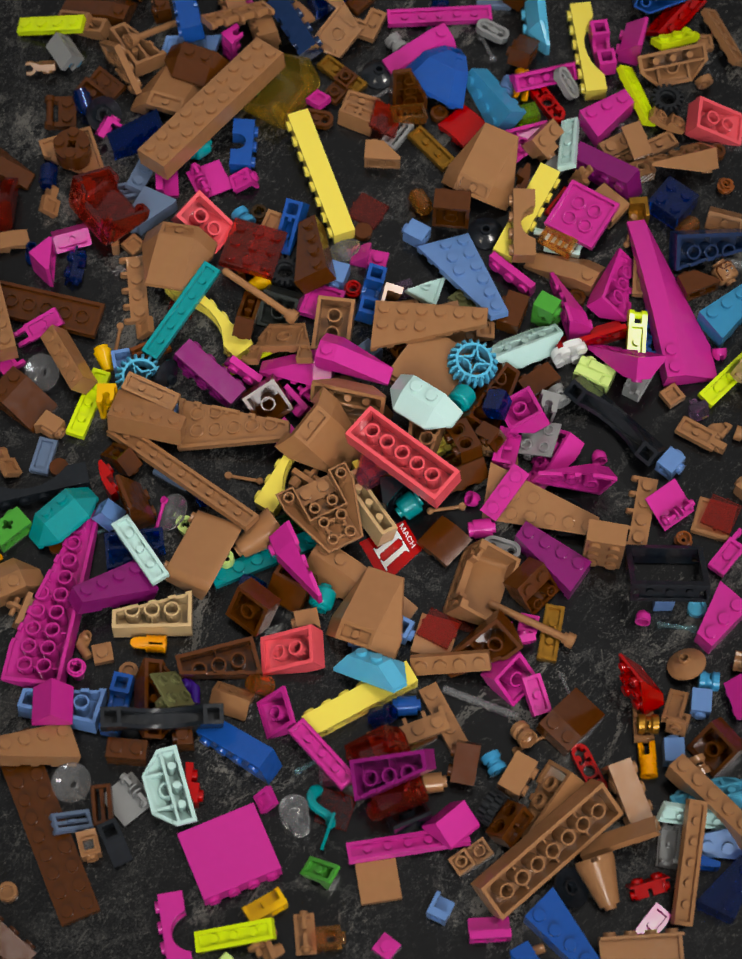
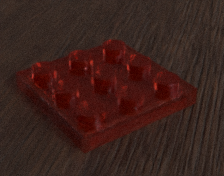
M235 218L219 259V266L272 280L288 232Z

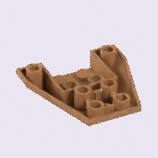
M165 64L142 89V92L136 96L131 111L148 116L150 109L174 115L202 87L172 78Z
M485 123L448 165L441 183L455 190L471 191V197L507 211L508 196L512 195L515 184L519 137L489 123Z
M161 222L146 233L142 242L145 286L182 291L203 262L209 263L214 257L218 246L217 242L199 226Z
M322 386L310 401L314 404L293 432L291 434L285 432L274 447L287 458L326 473L328 469L343 462H346L350 470L352 468V461L359 459L362 453L347 443L345 433L352 426V423L338 399Z
M346 462L328 469L327 475L296 490L292 486L276 494L283 511L328 554L363 538L355 481Z
M368 566L332 615L325 635L396 659L402 642L405 578Z

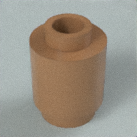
M434 772L419 776V793L444 792V788L447 787L446 775H442V772Z

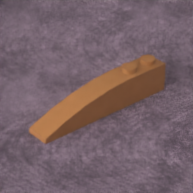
M318 544L311 551L307 559L308 570L317 575L318 585L321 583L331 585L337 594V599H345L368 568L341 549L328 554ZM404 596L403 616L411 619L418 610V607Z

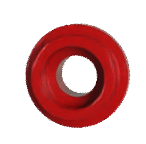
M356 280L348 281L344 286L346 296L350 298L360 296L362 286Z

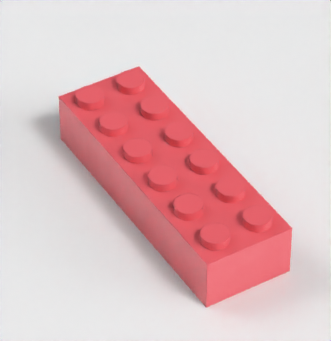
M369 406L345 433L349 445L436 509L461 482V474L458 469L372 406Z

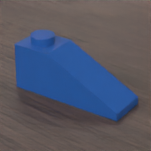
M286 198L272 251L291 255L298 238L299 222L306 219L310 205Z

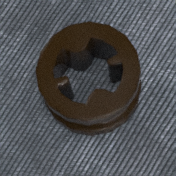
M256 204L252 207L251 214L255 217L257 223H261L267 213V209L262 204ZM257 211H261L260 216L257 215Z

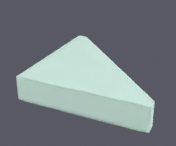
M445 277L408 288L404 293L422 303L437 304Z

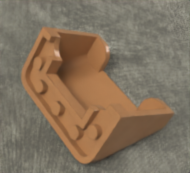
M198 510L197 513L193 511L189 517L188 522L191 524L170 562L166 560L164 563V567L170 575L164 580L185 592L192 590V595L202 600L213 584L242 528L231 521Z
M483 538L467 546L460 557L443 613L449 617L479 626L496 612V610L488 606V602L493 600L501 603L505 590L503 582L519 567L521 559Z

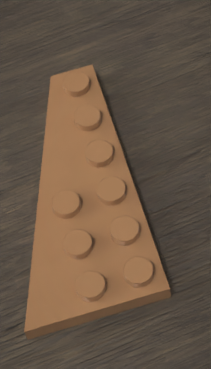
M490 462L484 504L508 472V470ZM526 480L497 521L523 525L527 521L537 528L586 535L589 519L600 520V517ZM482 513V519L490 518L485 513Z

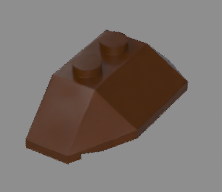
M188 42L171 46L164 60L172 78L202 88L229 63L218 52Z
M143 658L134 681V708H156L155 702L161 695L149 674L170 672L165 666L164 660ZM144 730L139 732L142 738L161 740L170 730Z

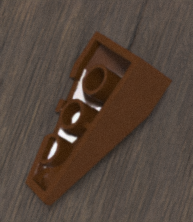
M404 68L392 71L389 84V100L392 106V114L427 109V95L412 69Z
M0 147V181L28 191L35 178V174Z

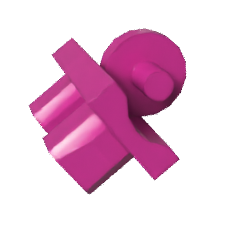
M286 384L283 388L286 390L285 392L291 403L294 400L298 403L292 412L296 417L301 418L311 409L304 400L311 401V389L303 388L302 385H299L297 387L298 394L293 387Z

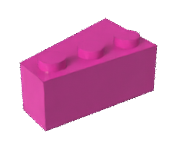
M623 89L579 110L580 127L595 148H597L598 143L608 138L611 132L616 127L618 128L632 114L634 100L626 89Z
M722 581L719 582L694 639V642L708 654L742 620V598Z

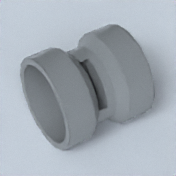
M393 32L385 40L386 46L392 49V53L407 44L405 40H402L398 32Z
M557 383L547 390L561 394L558 409L565 407L572 401L563 393L565 387L562 383Z

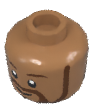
M722 259L712 266L711 275L720 279L719 286L726 285L730 287L737 282L735 278L739 273L730 260L725 261Z

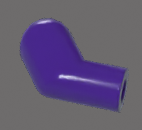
M183 678L182 682L191 694L194 705H199L200 686L191 679Z

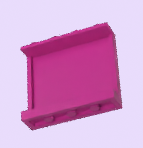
M254 802L177 833L205 906L209 904L210 906L216 905L222 901L221 899L226 897H236L241 891L255 889L260 886V883L267 880L268 882L274 881L282 874L281 866Z

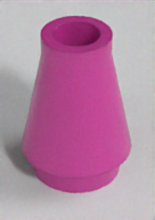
M80 658L71 659L66 666L67 673L76 681H81L85 677V662Z

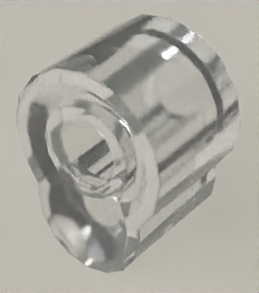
M290 794L284 797L279 803L278 809L281 823L290 830L292 835L300 838L305 837L311 830L310 811L307 800L299 794Z

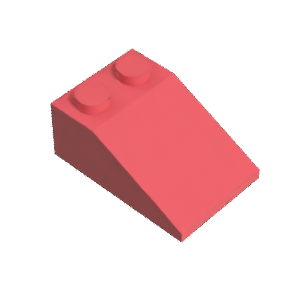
M699 96L688 104L685 135L702 142L739 147L742 143V113Z
M200 190L194 193L171 219L173 223L199 226L217 242L218 246L215 254L239 228Z
M312 624L260 637L261 669L263 675L307 673L325 668L323 631Z

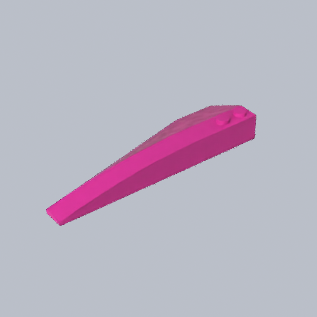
M645 220L627 221L626 225L633 256L636 261L645 309L648 312V322L651 335L653 336L654 349H656L657 354L666 356V360L659 368L663 387L673 383L684 385L711 382L717 376L707 338Z
M91 518L70 534L62 543L63 547L54 558L53 566L45 575L35 594L32 605H29L23 622H20L15 637H12L9 643L1 681L24 688H33L51 678L64 683L67 682L68 673L66 666L73 656L82 614L78 615L67 599L73 586L89 580L99 525Z

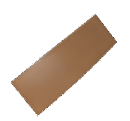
M60 10L58 16L84 14L86 17L83 33L75 34L95 40H107L109 28L112 27L107 18L92 17L90 12Z

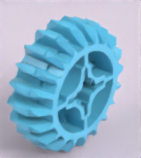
M471 338L468 343L462 340L461 344H455V348L450 350V354L447 357V367L450 368L449 374H454L453 380L458 379V384L463 382L468 386L471 385L474 389L477 385L481 388L484 383L489 384L490 379L495 377V373L498 370V360L495 359L496 353H491L492 347L486 348V342L483 345L479 344L480 341L478 339L474 343ZM472 359H474V360H473L474 366H473V368L471 369V367H472L471 361H472Z
M134 354L133 360L128 356L126 358L127 362L121 361L120 365L122 367H117L116 371L118 373L115 374L117 379L115 383L119 386L118 390L121 389L125 375L130 369L133 373L150 380L152 376H155L159 368L157 366L158 360L151 362V356L144 359V354H141V358ZM139 367H145L147 370H141Z

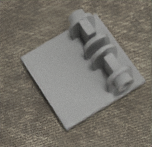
M550 423V425L535 433H522L518 454H523V458L526 460H531L534 456L552 458L562 424Z
M132 771L128 774L126 772L121 774L119 777L121 780L112 786L114 815L124 827L150 807L144 785ZM105 792V793H104V796H105V804H106V806L108 807V804H107V792Z

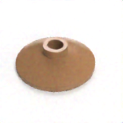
M682 649L670 657L667 663V670L674 679L690 680L699 676L704 671L706 657L698 649Z

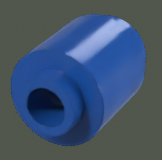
M416 695L397 696L396 699H392L393 715H417V711H421L420 699H416Z

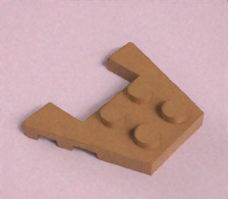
M326 0L336 9L315 34V37L318 36L322 41L323 53L341 59L363 31L344 0Z
M289 323L269 324L258 337V342L250 346L248 349L249 353L241 357V361L246 365H259L263 352L294 353L297 351V364L314 363L305 323H294L293 325Z

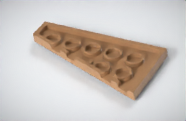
M376 300L370 352L377 351L378 348L387 347V349L393 348L394 345L402 343L407 345L435 339L436 336H450L455 332H469L487 328L488 308Z
M184 398L179 399V414L186 416L187 433L182 445H177L179 452L277 443L285 432L290 433V422L287 420L257 416L254 413H243L240 410L217 405H205L198 401H187Z

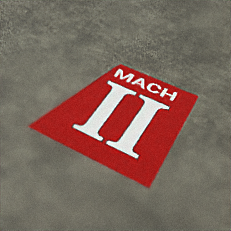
M405 520L396 524L398 529L393 540L379 547L375 545L370 537L359 542L374 568L395 575L422 550L416 543L417 540Z

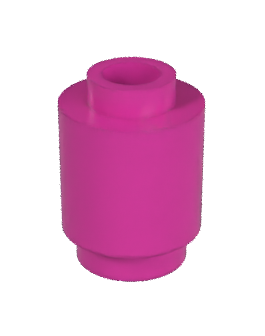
M491 518L474 519L472 522H467L468 536L474 537V539L486 538L496 533L495 521L491 522Z

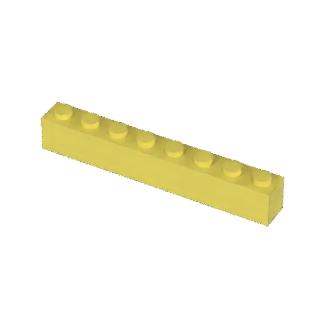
M308 108L287 114L286 129L292 134L291 141L293 147L298 149V160L303 162L304 175L310 180L308 182L311 192L315 193V204L322 211L320 216L322 222L327 224L328 228H326L329 239L332 238L334 244L355 238L354 225Z

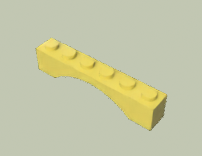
M591 2L570 3L569 11H566L567 22L570 21L569 35L573 36L571 45L572 50L576 52L574 54V62L579 68L577 69V78L581 79L580 93L584 95L585 101L605 99L607 93L605 74L592 63L585 48L584 39L588 32L589 21L593 20Z
M164 289L165 293L174 302L183 292V290ZM204 296L195 309L205 314L217 326L223 339L224 354L227 357L234 355L241 360L243 355L249 353L248 349L253 345L252 340L239 339L236 336H232L234 324L229 321L228 315L224 311L221 312L212 299Z
M283 455L282 458L276 461L272 474H268L264 481V487L262 490H258L254 496V503L257 508L262 511L268 508L273 516H278L282 507L276 494L285 490L287 476L295 462L294 460Z

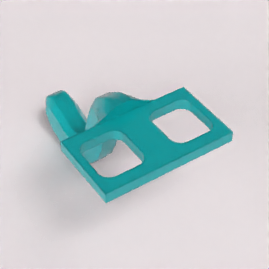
M313 785L306 794V802L313 812L323 817L326 821L328 828L320 850H323L330 829L336 826V813H331L317 802V799L323 793V787Z

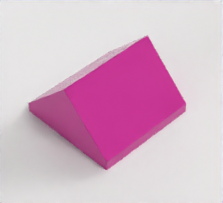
M47 237L28 253L33 271L49 287H54L57 255L53 238Z
M54 678L34 686L32 726L73 725L74 686Z
M281 686L256 703L267 739L289 734L288 730L296 724L286 686Z
M465 800L450 802L435 814L432 819L422 825V829L450 850L480 827L478 820Z

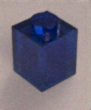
M489 389L482 409L487 418L505 420L512 400L507 391L503 389Z

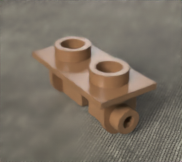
M302 910L299 911V914H293L296 956L317 954L314 913Z

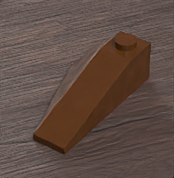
M65 0L61 9L90 12L92 17L107 18L111 26L123 22L129 25L138 3L129 0Z
M499 609L450 652L489 649L491 663L509 659L521 650L524 645L513 623ZM464 672V673H450V674H447V675H448L450 678H453V677H456V676H459V675H462V674H465V673H468V672Z

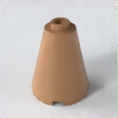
M268 508L259 514V520L247 532L244 531L236 539V546L233 548L240 557L244 555L246 558L268 549L267 546L270 545L269 537L280 527Z
M613 851L575 863L577 872L599 908H604L605 911L617 908L616 903L620 901Z

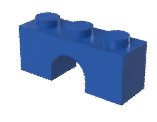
M234 118L233 143H239L244 146L239 149L230 150V174H234L245 167H248L250 170L256 167V157H253L254 152L257 153L255 137L259 135V127L255 125V119Z
M369 263L365 272L354 320L372 325L375 302L380 300L379 295L384 284L387 267Z
M114 671L109 688L110 696L107 707L130 706L134 692V675ZM122 731L100 732V734L120 738Z

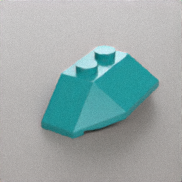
M89 487L65 488L35 513L29 538L39 549L44 548V546L61 543L91 518L99 498Z

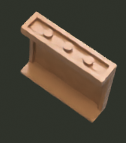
M445 335L436 336L435 339L408 344L391 366L393 373L389 384L392 386L401 374L415 375L449 396L459 382L458 379L453 380L454 374H449L450 368L447 367V357L450 354V350L455 348L457 343ZM472 359V361H471V364H472L471 369H472L473 366H474V363H473V360H474V359Z
M678 928L665 929L666 933H657V929L644 930L645 934L637 935L636 931H624V936H616L615 932L603 933V937H598L599 958L684 959L682 935L685 934L684 932H678Z

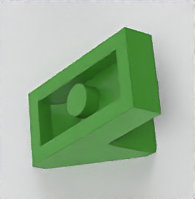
M310 856L300 874L304 878L319 882L328 890L341 867Z

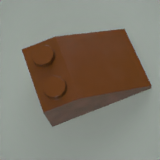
M12 366L0 379V409L33 434L35 433L33 425L47 409L53 413L58 408V405L42 389L16 367Z
M119 474L115 475L120 500L126 510V514L129 515L138 530L156 524L154 517L157 516L154 506H150L148 503L150 496L147 489L143 490L141 484Z
M575 688L540 721L536 730L565 757L605 714L579 689Z

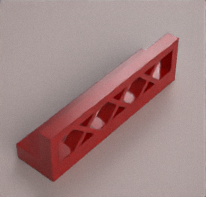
M687 0L666 8L648 26L646 36L657 37L660 34L680 31L707 1Z
M612 321L593 327L590 334L579 338L582 342L583 340L585 341L587 348L588 345H605L624 339L627 326L625 323L621 324L620 321ZM562 337L558 344L555 345V348L558 347L560 349L563 347L562 343L568 341L567 337Z

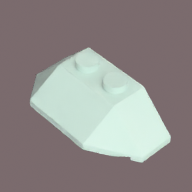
M556 323L550 326L532 328L497 342L492 346L491 353H496L495 359L498 362H508L516 369H521L529 364L540 362L550 357V353L555 348V345L562 338L563 331Z
M401 374L390 388L393 411L424 430L452 428L463 414V411L445 393L415 375Z
M172 745L157 749L142 774V781L152 816L177 827L197 822L177 746Z

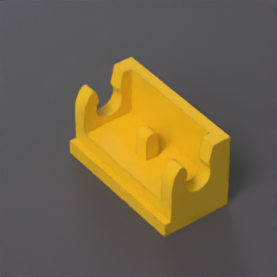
M97 383L96 403L101 419L107 418V410L110 409L118 392L116 383Z
M276 887L252 903L243 906L241 910L249 922L274 917L289 907L279 887Z

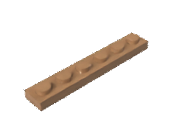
M686 798L670 924L693 927L708 801Z

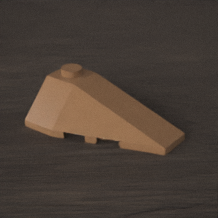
M536 253L534 263H525L524 265L525 269L547 279H550V273L554 272L565 287L582 290L587 297H590L591 292L606 268L586 259Z

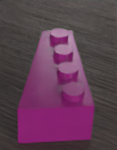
M582 141L579 142L576 168H573L574 171L578 170L581 166H584L586 169L588 165H591L594 171L588 179L596 185L601 186L603 183H606L627 201L630 197H639L641 195L642 185L639 168Z
M189 338L174 354L173 360L177 362L178 367L183 371L182 375L187 379H195L199 388L203 390L208 389L210 396L226 408H230L246 389L244 383L230 375V371L225 366H220L213 355L204 352L198 342L192 341Z
M525 521L515 535V542L520 545L521 552L527 558L531 557L543 562L558 588L569 600L590 571L592 561Z
M133 560L73 586L67 600L79 615L101 611L107 607H112L113 609L130 603V605H134L140 601L148 602L154 600L159 588L157 585L152 586L136 561Z
M434 748L349 760L354 801L366 800L435 770Z

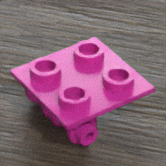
M220 160L203 166L193 163L190 166V171L186 172L195 192L200 190L207 198L232 189L230 180Z
M675 478L645 498L664 531L695 511L693 507L695 502L692 499H687Z

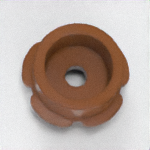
M730 178L719 179V183H717L718 191L723 195L730 194L735 187L733 180Z
M680 531L674 537V543L677 545H692V536L688 531Z

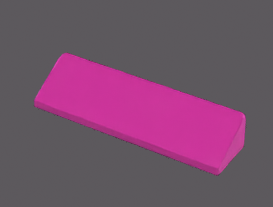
M567 62L511 74L509 79L515 92L518 93L557 84L553 78L556 68L566 67L574 80H577L575 62Z

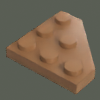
M105 39L100 41L99 44L106 59L113 66L117 67L115 72L122 81L124 80L126 84H129L127 88L130 93L134 95L140 94L142 92L140 88L142 84L133 73V64L126 58L127 52L125 47L120 45V43Z
M91 127L79 129L89 137L92 150L91 161L81 170H69L82 176L94 177L105 174V168ZM56 136L38 140L44 159L59 165L53 143Z

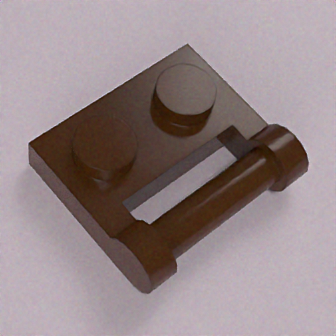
M46 95V121L44 122V128L53 131L66 130L73 126L77 127V97ZM53 105H58V122L53 121Z

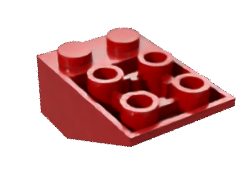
M622 653L618 654L619 678L622 683L620 689L625 697L628 696L631 699L635 710H640L642 714L647 715L663 706V692L646 671Z

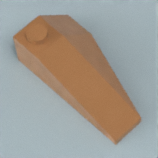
M703 142L681 146L680 150H669L668 155L658 154L644 159V163L651 166L697 171L703 174L711 173L712 170L719 168L717 147Z
M549 759L537 777L536 783L538 785L535 793L530 794L529 800H531L528 810L533 814L534 818L521 838L527 835L573 795L585 782L571 771Z

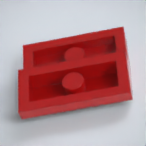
M464 105L462 109L458 108L438 124V128L440 131L451 136L453 143L464 148L485 124V121L477 113Z

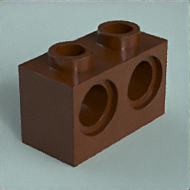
M466 417L458 420L452 428L445 427L444 440L447 445H451L453 456L458 458L461 464L483 456L482 444Z
M508 799L485 832L496 844L510 849L517 843L534 816L525 805Z

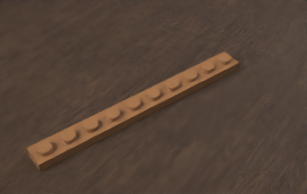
M106 431L108 437L118 444L130 447L137 457L246 532L259 520V514L149 439Z

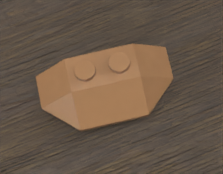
M702 42L637 56L639 72L656 87L659 85L662 87V84L668 86V84L675 85L693 81L708 61L706 43Z
M340 378L312 381L310 400L313 399L323 386L338 399L353 424L369 406H372L384 415L386 395L373 385Z
M15 558L0 563V607L5 606L7 601H14L15 597L23 598L27 595L28 591L32 593L37 592L44 579L41 570Z

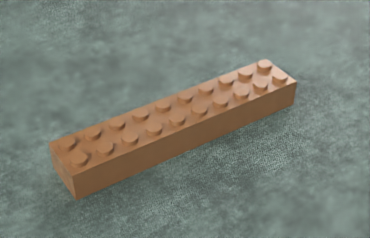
M256 37L137 149L141 164L168 180L286 67L283 52Z

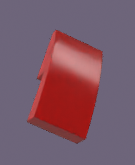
M101 459L98 461L101 481L109 499L115 502L119 497L118 487L113 482L114 470L109 463L105 464Z
M186 762L185 776L194 808H199V802H203L204 790H201L200 783H197L198 770L195 769L194 762Z

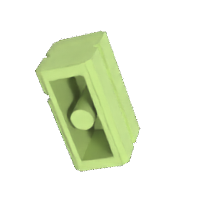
M582 355L573 372L572 380L583 375L602 393L607 394L615 378L616 371L608 364L598 362L592 356L586 357Z

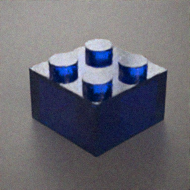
M669 176L648 200L649 212L652 216L676 231L697 206L699 194Z

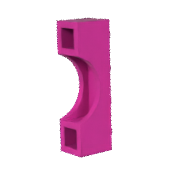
M182 890L157 894L158 901H155L154 905L156 914H160L161 921L157 922L159 934H163L164 942H160L162 955L166 954V959H193L191 951L180 948L173 940L175 925L181 918L186 916Z

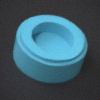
M689 602L687 605V612L692 618H702L707 611L706 602Z

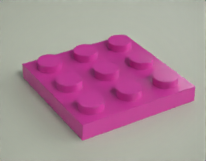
M572 179L545 220L544 226L592 251L619 209L620 204Z

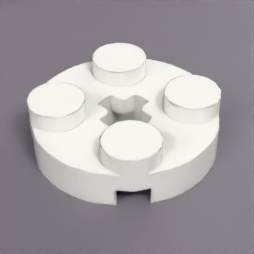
M575 338L563 342V347L560 349L558 347L554 348L550 353V357L555 367L561 368L569 363L577 364L588 348L584 340L582 342L580 338Z

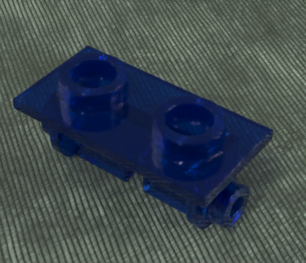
M76 245L73 251L70 250L67 256L69 265L66 266L63 277H66L65 285L68 281H72L74 285H79L82 282L84 270L78 267H85L87 254L84 250L77 251L78 245Z

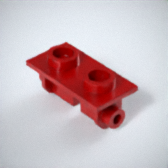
M662 872L652 873L650 878L646 879L642 877L630 880L631 883L625 885L630 890L632 889L629 892L631 900L635 899V901L650 897L648 892L650 888L653 895L668 892V889H671L669 881H665V879L670 877L665 873L662 874Z

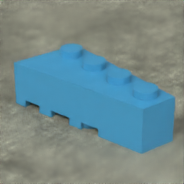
M471 68L468 72L466 88L485 123H489L502 130L514 128L527 111L524 108H520L518 101L509 96L507 89L499 85L500 82L488 69Z
M742 284L699 311L697 321L700 327L718 348H721L724 342L742 324Z

